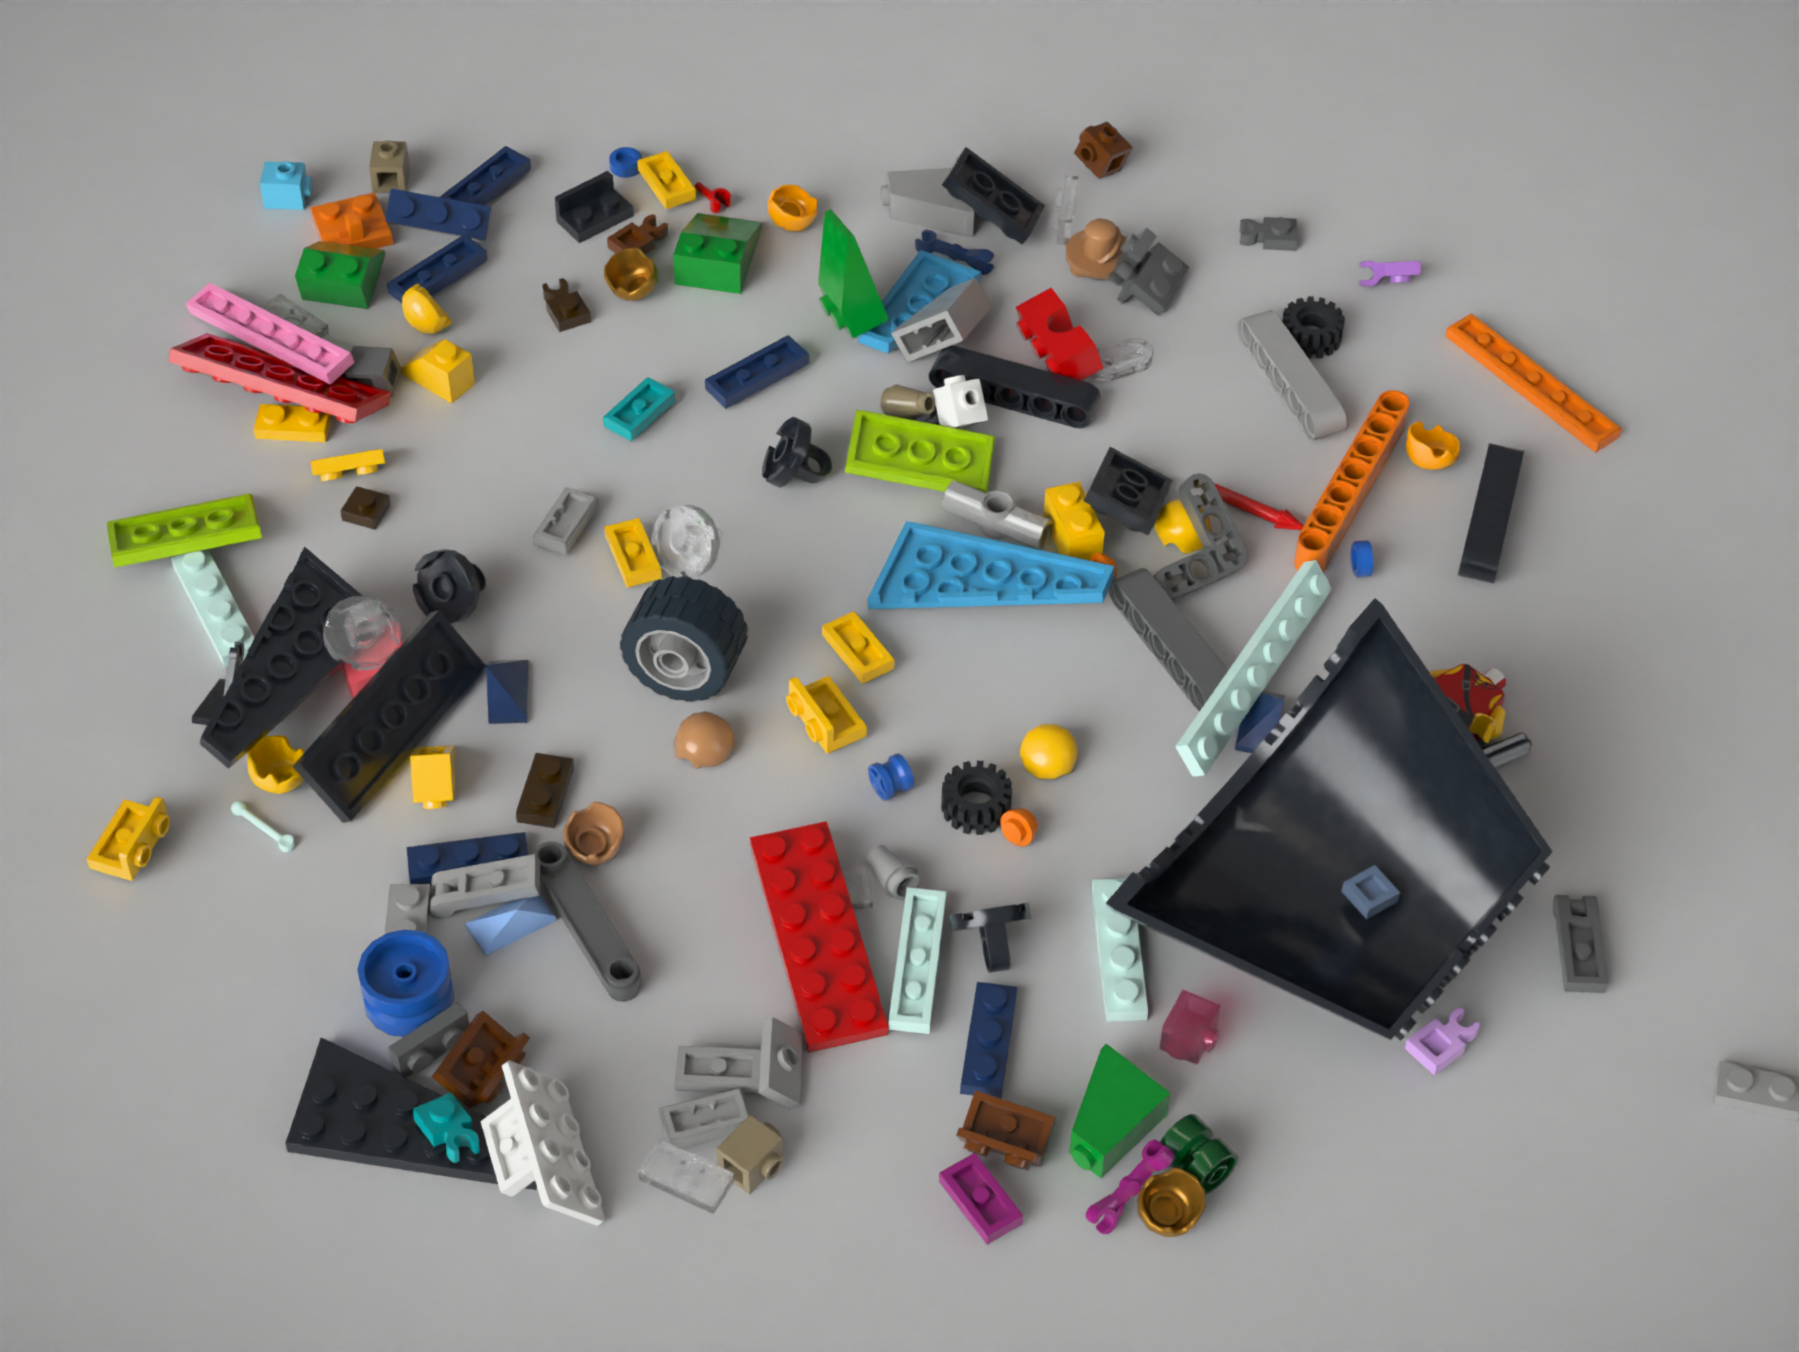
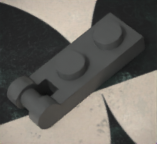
M1555 895L1553 915L1556 918L1564 991L1605 993L1608 986L1597 897L1583 896L1581 900L1569 899L1568 895Z

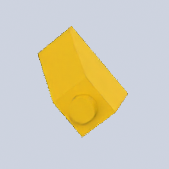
M446 339L422 349L401 366L402 375L451 404L475 385L472 354Z
M455 745L416 747L410 755L413 803L423 802V808L425 809L447 807V801H452L455 797Z

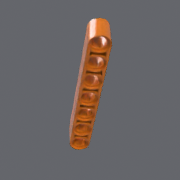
M1387 390L1382 392L1376 400L1299 533L1294 558V566L1297 571L1304 562L1313 560L1317 561L1322 572L1327 568L1404 432L1410 404L1409 398L1404 393L1396 390Z

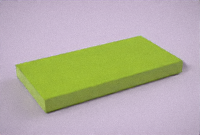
M856 409L845 473L946 492L947 487L953 480L987 493L996 436Z
M250 493L106 522L114 568L262 538L253 496Z

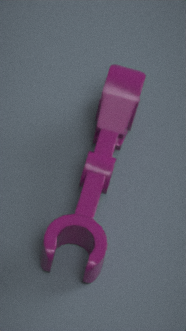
M1156 1139L1149 1141L1142 1150L1143 1160L1128 1176L1122 1178L1119 1187L1112 1195L1109 1194L1087 1209L1085 1216L1092 1224L1097 1223L1104 1214L1102 1221L1096 1225L1097 1231L1102 1234L1111 1233L1116 1228L1124 1205L1128 1200L1139 1193L1143 1183L1155 1170L1161 1171L1172 1163L1174 1153L1168 1146H1163Z

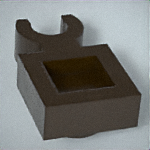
M564 278L559 279L560 289L558 290L550 289L547 283L542 285L547 312L559 332L591 323V312L578 291L569 293L568 282Z

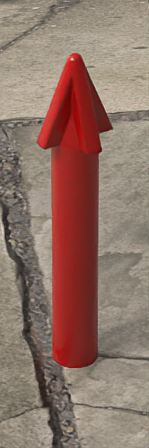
M1214 483L1224 503L1274 523V528L1302 530L1303 525L1287 509L1285 511L1282 509L1281 511Z

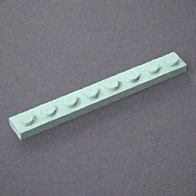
M1316 560L1307 561L1302 564L1175 746L1193 777L1206 775L1331 592L1332 588L1329 585L1328 579L1323 574Z

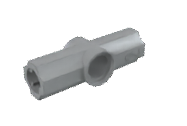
M952 480L942 499L943 510L980 524L981 531L990 538L997 539L1009 536L1042 549L1048 541L1053 527L1052 519L1015 505L1012 496L1005 491L993 490L985 493Z

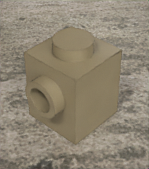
M373 141L369 165L373 192L390 193L391 188L406 191L410 168L406 141Z
M751 1114L716 1148L718 1171L749 1195L766 1178H773L784 1163L783 1138L779 1131L770 1123H762Z

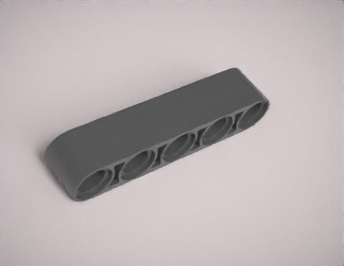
M1141 568L1114 579L1108 590L1113 604L1193 706L1200 712L1228 672L1227 667L1147 569Z

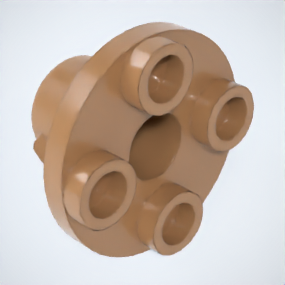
M1098 218L1091 220L1086 225L1085 230L1074 234L1067 242L1065 254L1067 263L1070 266V272L1077 277L1086 276L1094 279L1109 280V274L1117 265L1116 262L1123 253L1120 247L1127 239L1120 234L1119 227L1110 220Z

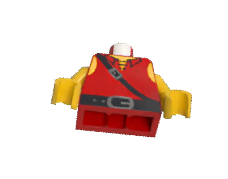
M1462 663L1452 669L1429 671L1477 742L1481 738L1486 743L1489 740L1500 738L1506 712L1502 707L1505 697L1502 688L1506 685V679L1499 670L1492 668L1482 675L1469 664Z

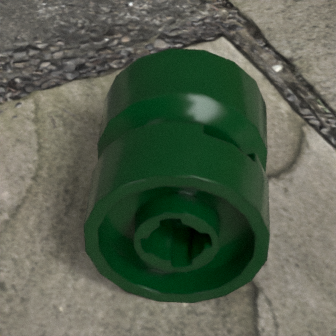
M1189 1114L1177 1121L1162 1137L1160 1143L1163 1146H1168L1174 1153V1160L1169 1166L1171 1168H1181L1195 1175L1205 1189L1206 1195L1219 1187L1228 1178L1238 1162V1156L1221 1138L1212 1139L1213 1131L1196 1114Z

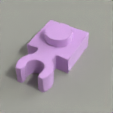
M1462 1007L1451 1012L1446 1025H1443L1435 1018L1406 1041L1405 1049L1434 1076L1464 1053L1465 1043L1471 1042L1477 1037L1480 1023L1476 1021L1470 1027H1463L1458 1024L1462 1021L1465 1012Z

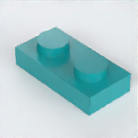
M647 377L603 416L604 427L632 442L676 402L675 391Z

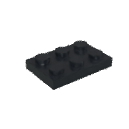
M967 147L959 154L942 183V186L948 190L951 196L965 202L975 210L978 216L992 222L1002 230L1004 235L1010 239H1015L1021 245L1030 236L1045 207L1043 203Z
M1109 447L1083 501L1090 504L1091 508L1097 513L1110 515L1121 521L1129 530L1142 532L1148 536L1157 520L1173 480L1122 452Z

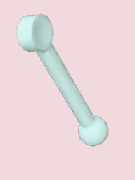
M235 801L232 804L231 811L234 815H242L275 839L279 844L280 850L284 852L293 850L295 843L291 835H281L247 810V806L243 801Z

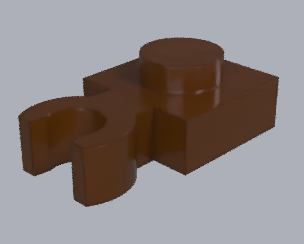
M648 215L639 227L631 222L607 237V246L615 254L623 249L639 248L644 254H647L655 249V241L663 240L668 236V224L663 223L656 227V215Z

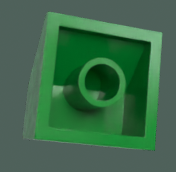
M318 241L305 247L295 273V279L302 300L368 309L386 255L385 250Z

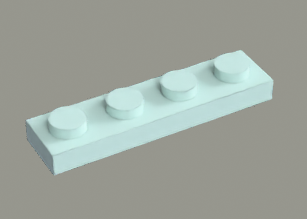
M205 549L172 557L173 568L224 668L228 667L230 648H234L235 642L244 644V661L254 636L209 550Z
M1127 878L1092 879L1091 890L1106 1022L1147 1020L1148 1017L1138 923L1113 912L1106 905V901Z
M909 887L906 889L889 1014V1030L930 1033L947 891Z

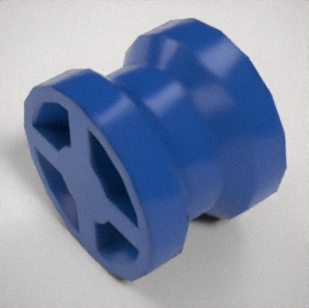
M899 753L890 756L888 761L883 764L876 762L868 767V775L872 787L883 801L893 798L895 792L899 790L906 792L914 787L912 771L907 761Z

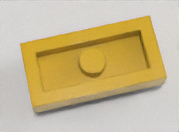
M668 151L637 160L638 171L665 209L696 200V189Z
M260 404L254 425L255 438L326 442L332 415L309 412L305 409V406Z
M382 449L310 461L312 475L320 474L321 481L342 478V470L356 468L357 475L377 472V464L385 463Z
M640 518L604 527L605 538L627 588L662 579L661 567Z
M855 611L822 625V636L862 684L894 669V658Z

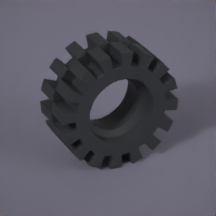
M1308 296L1306 302L1302 297L1296 300V304L1291 301L1288 304V308L1284 309L1282 322L1309 359H1311L1312 354H1316L1317 359L1323 358L1324 352L1327 356L1333 354V350L1337 351L1339 349L1345 317L1342 315L1340 307L1335 309V303L1332 301L1325 304V298L1320 297L1319 301H1314V296ZM1304 326H1316L1321 329H1309Z
M977 760V766L972 767L970 761L963 762V770L956 765L952 768V774L948 772L945 775L944 782L942 783L941 810L944 812L945 820L947 822L952 820L951 826L956 830L962 825L963 833L970 834V830L973 828L976 829V835H983L984 828L986 827L990 833L996 831V823L1001 827L1002 815L1011 809L1012 783L1010 778L1006 779V772L1003 769L996 773L995 764L990 763L988 768L983 767L984 761ZM970 792H982L992 799L985 803H971L963 799L962 796Z

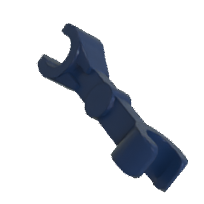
M927 229L922 231V240L918 238L915 240V248L918 252L920 250L928 253L935 251L947 255L952 260L964 261L973 269L981 271L982 275H988L994 268V265L990 263L994 258V254L990 250H968L962 248L959 244H950L937 239L936 233Z

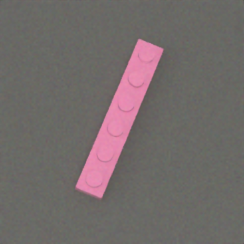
M212 283L206 285L186 303L190 314L330 385L355 363L350 352Z

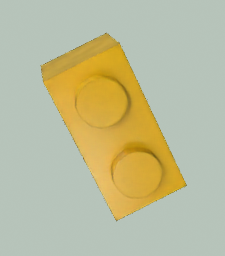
M1080 481L1045 489L1043 516L1053 520L1050 534L1059 553L1088 561L1093 554L1103 553L1105 532L1090 504L1083 501L1086 493Z

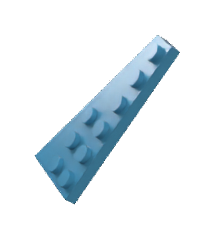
M906 521L867 602L868 609L1103 603L1115 577L1114 566Z

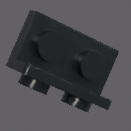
M609 171L591 178L555 197L556 221L578 243L634 216L633 205L614 189L613 175Z

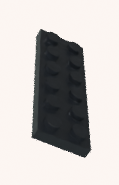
M439 610L431 612L292 767L342 823L352 821L484 670L486 665Z

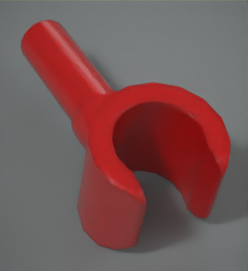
M700 182L695 184L694 188L710 201V210L713 213L720 212L721 203L726 207H730L731 194L728 190L717 188L711 191Z

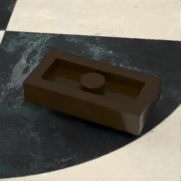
M535 753L516 810L517 823L555 828L574 770L573 758Z

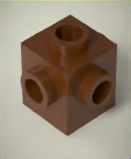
M1107 121L1096 126L1091 125L1087 127L1079 136L1080 142L1074 154L1098 179L1121 171L1133 147Z

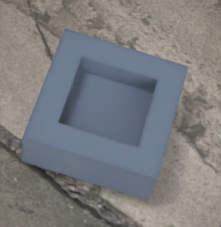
M1376 865L1344 881L1341 891L1366 919L1397 903L1400 896L1397 888Z

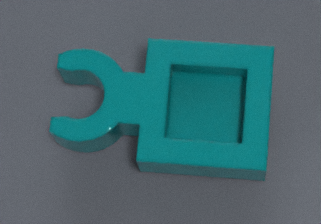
M452 1092L413 1108L414 1121L433 1147L446 1143V1154L450 1161L454 1163L460 1161L458 1147L461 1146L469 1147L474 1154L479 1153V1137L472 1130V1119Z

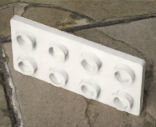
M508 1060L502 1065L511 1099L481 1121L500 1192L513 1197L533 1181H536L544 1207L597 1226L605 1221L601 1208L602 1199L594 1185L590 1172L591 1163L582 1146L579 1136L580 1127L570 1107L567 1087L557 1078L549 1077L530 1067H525Z

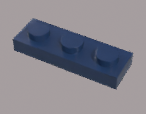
M505 146L440 197L485 206L530 171L531 160Z
M391 188L385 222L459 237L465 234L470 239L486 241L491 207Z
M464 234L387 283L388 294L402 303L405 292L415 284H419L418 288L424 287L433 296L488 260L487 250Z
M787 335L706 378L705 390L727 409L808 365L809 353Z
M525 832L406 847L410 884H430V886L432 876L440 871L528 855Z
M977 982L960 1094L974 1095L976 1090L1000 1099L1002 1098L1018 987Z

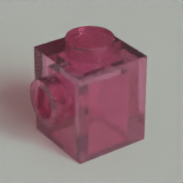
M1182 989L1163 1024L1159 1049L1167 1052L1175 1059L1186 1060L1197 1065L1204 1051L1211 1053L1216 1045L1220 1030L1217 1029L1221 1005Z

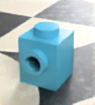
M265 161L260 180L264 209L304 210L307 196L311 197L313 192L312 177L307 176L305 163Z

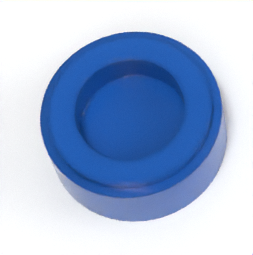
M630 147L614 150L609 156L611 172L623 178L639 174L637 160L642 159L641 153Z
M1368 540L1354 541L1350 552L1353 574L1357 578L1371 577L1373 573L1371 544Z

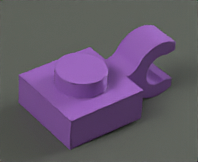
M1363 261L1359 263V267H1368L1372 270V277L1369 280L1359 281V285L1365 287L1376 285L1384 276H1390L1391 283L1411 282V275L1421 274V261L1385 263Z

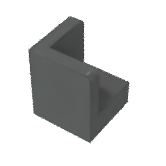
M353 346L351 355L355 363L344 372L346 377L371 379L375 387L391 392L390 397H393L402 372L393 349Z

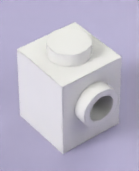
M965 375L944 379L945 386L932 390L941 426L957 429L988 421L979 379L966 381Z

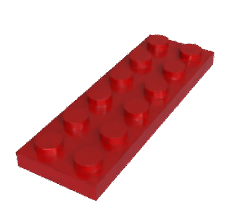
M208 333L172 347L169 352L168 362L182 366V370L186 372H202L211 375L213 380L221 383L233 382L242 385L243 389L248 392H263L273 395L276 401L282 403L294 402L303 405L309 412L334 415L338 421L343 423H356L388 406L391 392L342 376L338 377L330 385L267 352Z
M827 821L750 837L751 852L808 1053L888 1035V1023Z

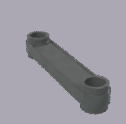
M549 841L542 843L536 848L534 853L541 863L540 883L609 996L621 1002L632 1000L637 996L641 988L639 966L565 848L557 842Z

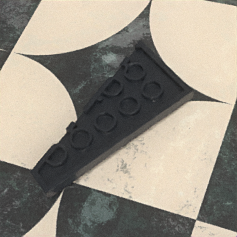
M304 546L293 571L287 577L275 604L273 603L249 647L244 661L237 669L231 685L200 738V745L228 769L232 767L387 627L389 618Z
M322 1037L320 1038L285 1143L287 1152L498 1184L481 1121L486 1116L461 1105L471 1117L472 1130L479 1137V1153L474 1154L467 1146L458 1147L460 1161L454 1163L447 1157L446 1143L433 1147L414 1121L413 1108L443 1095ZM533 1181L525 1189L537 1190L536 1181Z

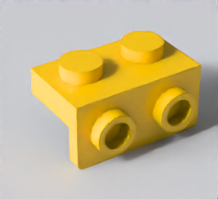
M829 675L806 686H803L797 677L789 679V695L786 696L789 710L795 717L799 716L802 719L810 739L814 743L818 742L827 754L867 736L866 724Z
M154 797L149 806L124 799L87 857L89 868L133 881L140 868H144L148 864L152 849L159 837H164L168 831L170 816L167 814L164 799Z

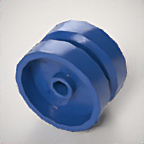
M399 930L386 933L372 941L361 954L357 971L366 1016L377 1029L391 1036L404 1037L453 1005L455 997L447 952L436 938L422 931Z

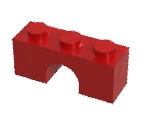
M1052 288L1015 307L1020 318L1016 322V326L1025 341L1029 338L1031 339L1030 344L1039 360L1042 358L1046 359L1044 362L1049 372L1083 380L1104 368L1095 343L1081 325L1073 328L1065 304Z

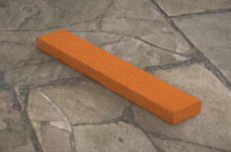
M1472 313L1447 328L1446 337L1595 453L1620 438L1622 428Z

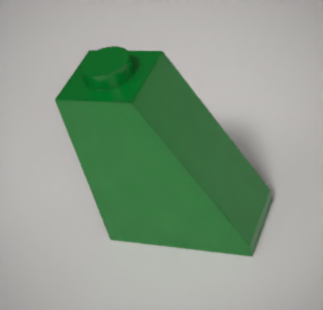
M1108 1044L1101 1048L1072 1128L1069 1153L1077 1165L1084 1170H1091L1100 1178L1108 1173L1167 1116L1170 1100L1169 1091Z

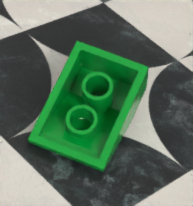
M829 209L824 213L818 285L823 296L819 298V301L826 315H831L839 330L845 329L854 339L888 321L889 318L855 236L836 214Z
M697 213L681 231L673 253L675 285L741 294L761 233L762 222Z

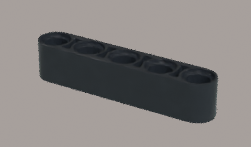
M953 345L941 349L928 375L929 381L936 388L945 386L944 379L965 375L966 381L979 379L985 403L1073 428H1085L1088 426L1101 400V393L1098 388L1088 382Z
M1489 443L1458 576L1494 583L1524 450Z

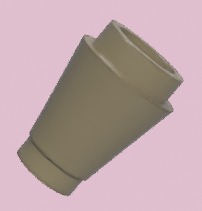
M898 384L886 388L881 396V409L885 415L907 418L931 414L935 408V399L931 393Z

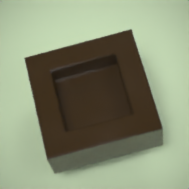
M356 486L340 510L342 521L375 530L391 505L389 495Z

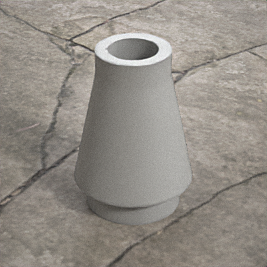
M878 845L869 852L867 862L872 866L888 896L904 900L907 887H919L920 877L914 865L892 853L884 845Z

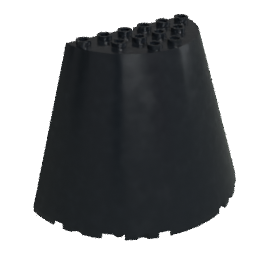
M1374 598L1349 626L1337 645L1336 650L1323 665L1324 669L1330 673L1327 678L1323 680L1319 675H1316L1297 698L1298 702L1295 706L1284 714L1273 730L1234 775L1198 813L1192 822L1174 839L1175 842L1155 857L1149 864V868L1145 866L1139 873L1135 874L1132 872L1106 901V905L1117 914L1383 1038L1392 1040L1395 1036L1401 1041L1417 1023L1411 1017L1416 1010L1421 1014L1428 1010L1444 992L1439 986L1444 988L1469 963L1471 955L1482 947L1498 929L1492 922L1496 918L1502 922L1523 900L1524 897L1518 892L1526 882L1530 881L1535 885L1551 866L1545 860L1553 851L1384 605ZM1376 865L1397 888L1400 896L1397 903L1366 919L1341 891L1344 881Z

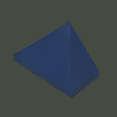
M528 660L490 661L486 665L489 724L527 723Z
M1262 691L1240 723L1235 750L1253 753L1280 721L1285 695Z

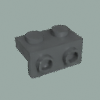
M1158 242L1136 264L1127 280L1123 279L1120 284L1123 289L1117 299L1123 303L1133 295L1156 315H1159L1168 306L1189 266Z

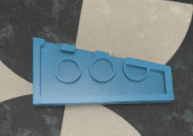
M920 250L882 300L889 320L859 335L858 343L889 354L898 347L891 334L894 329L948 288L975 277L980 283L981 271Z

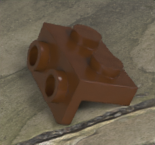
M481 1011L475 1015L434 1072L432 1078L447 1091L452 1092L468 1108H472L484 1101L489 1104L504 1087V1084L501 1082L504 1076L502 1065L508 1060L520 1064L526 1055V1052L522 1049L530 1037L524 1032L515 1037L512 1036L486 1012Z
M975 1090L963 1127L958 1128L956 1136L965 1142L963 1149L988 1157L989 1151L1005 1155L1004 1163L1028 1171L1030 1164L1041 1167L1057 1119L1054 1116Z

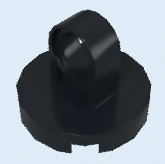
M791 417L778 429L776 434L781 436V439L776 448L769 445L763 461L762 477L767 479L766 482L781 488L795 476L813 484L818 483L831 472L832 461L830 456L823 449L810 443L812 429L809 423L796 417ZM808 458L817 461L820 466V473L811 470L808 465Z
M440 549L428 553L415 566L414 571H418L417 583L413 584V593L417 605L426 617L431 612L439 610L452 624L468 618L476 609L480 592L486 586L485 576L479 567L469 562L461 553L450 549Z
M1029 903L976 910L964 913L963 917L962 913L949 915L952 932L979 928L984 960L989 973L1010 969V954L1005 923L1031 919Z

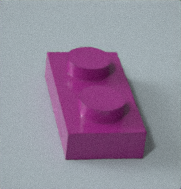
M975 1153L939 1172V1183L987 1245L1023 1224V1214Z

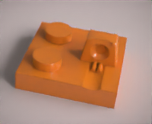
M375 192L310 207L312 219L321 241L373 249L393 245L392 233L385 222V216Z

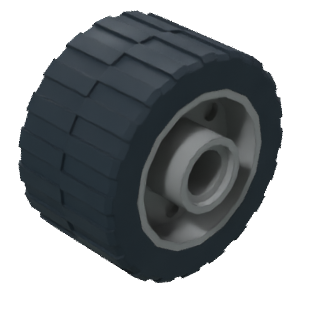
M666 577L663 580L655 581L651 587L646 589L621 635V656L633 676H636L639 682L652 689L653 692L677 701H703L717 695L722 687L725 686L747 642L748 627L744 621L742 611L719 588L713 587L700 579H691V577Z

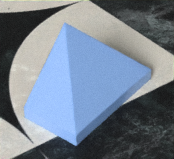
M540 894V896L507 902L465 924L467 930L486 956L556 921V916Z

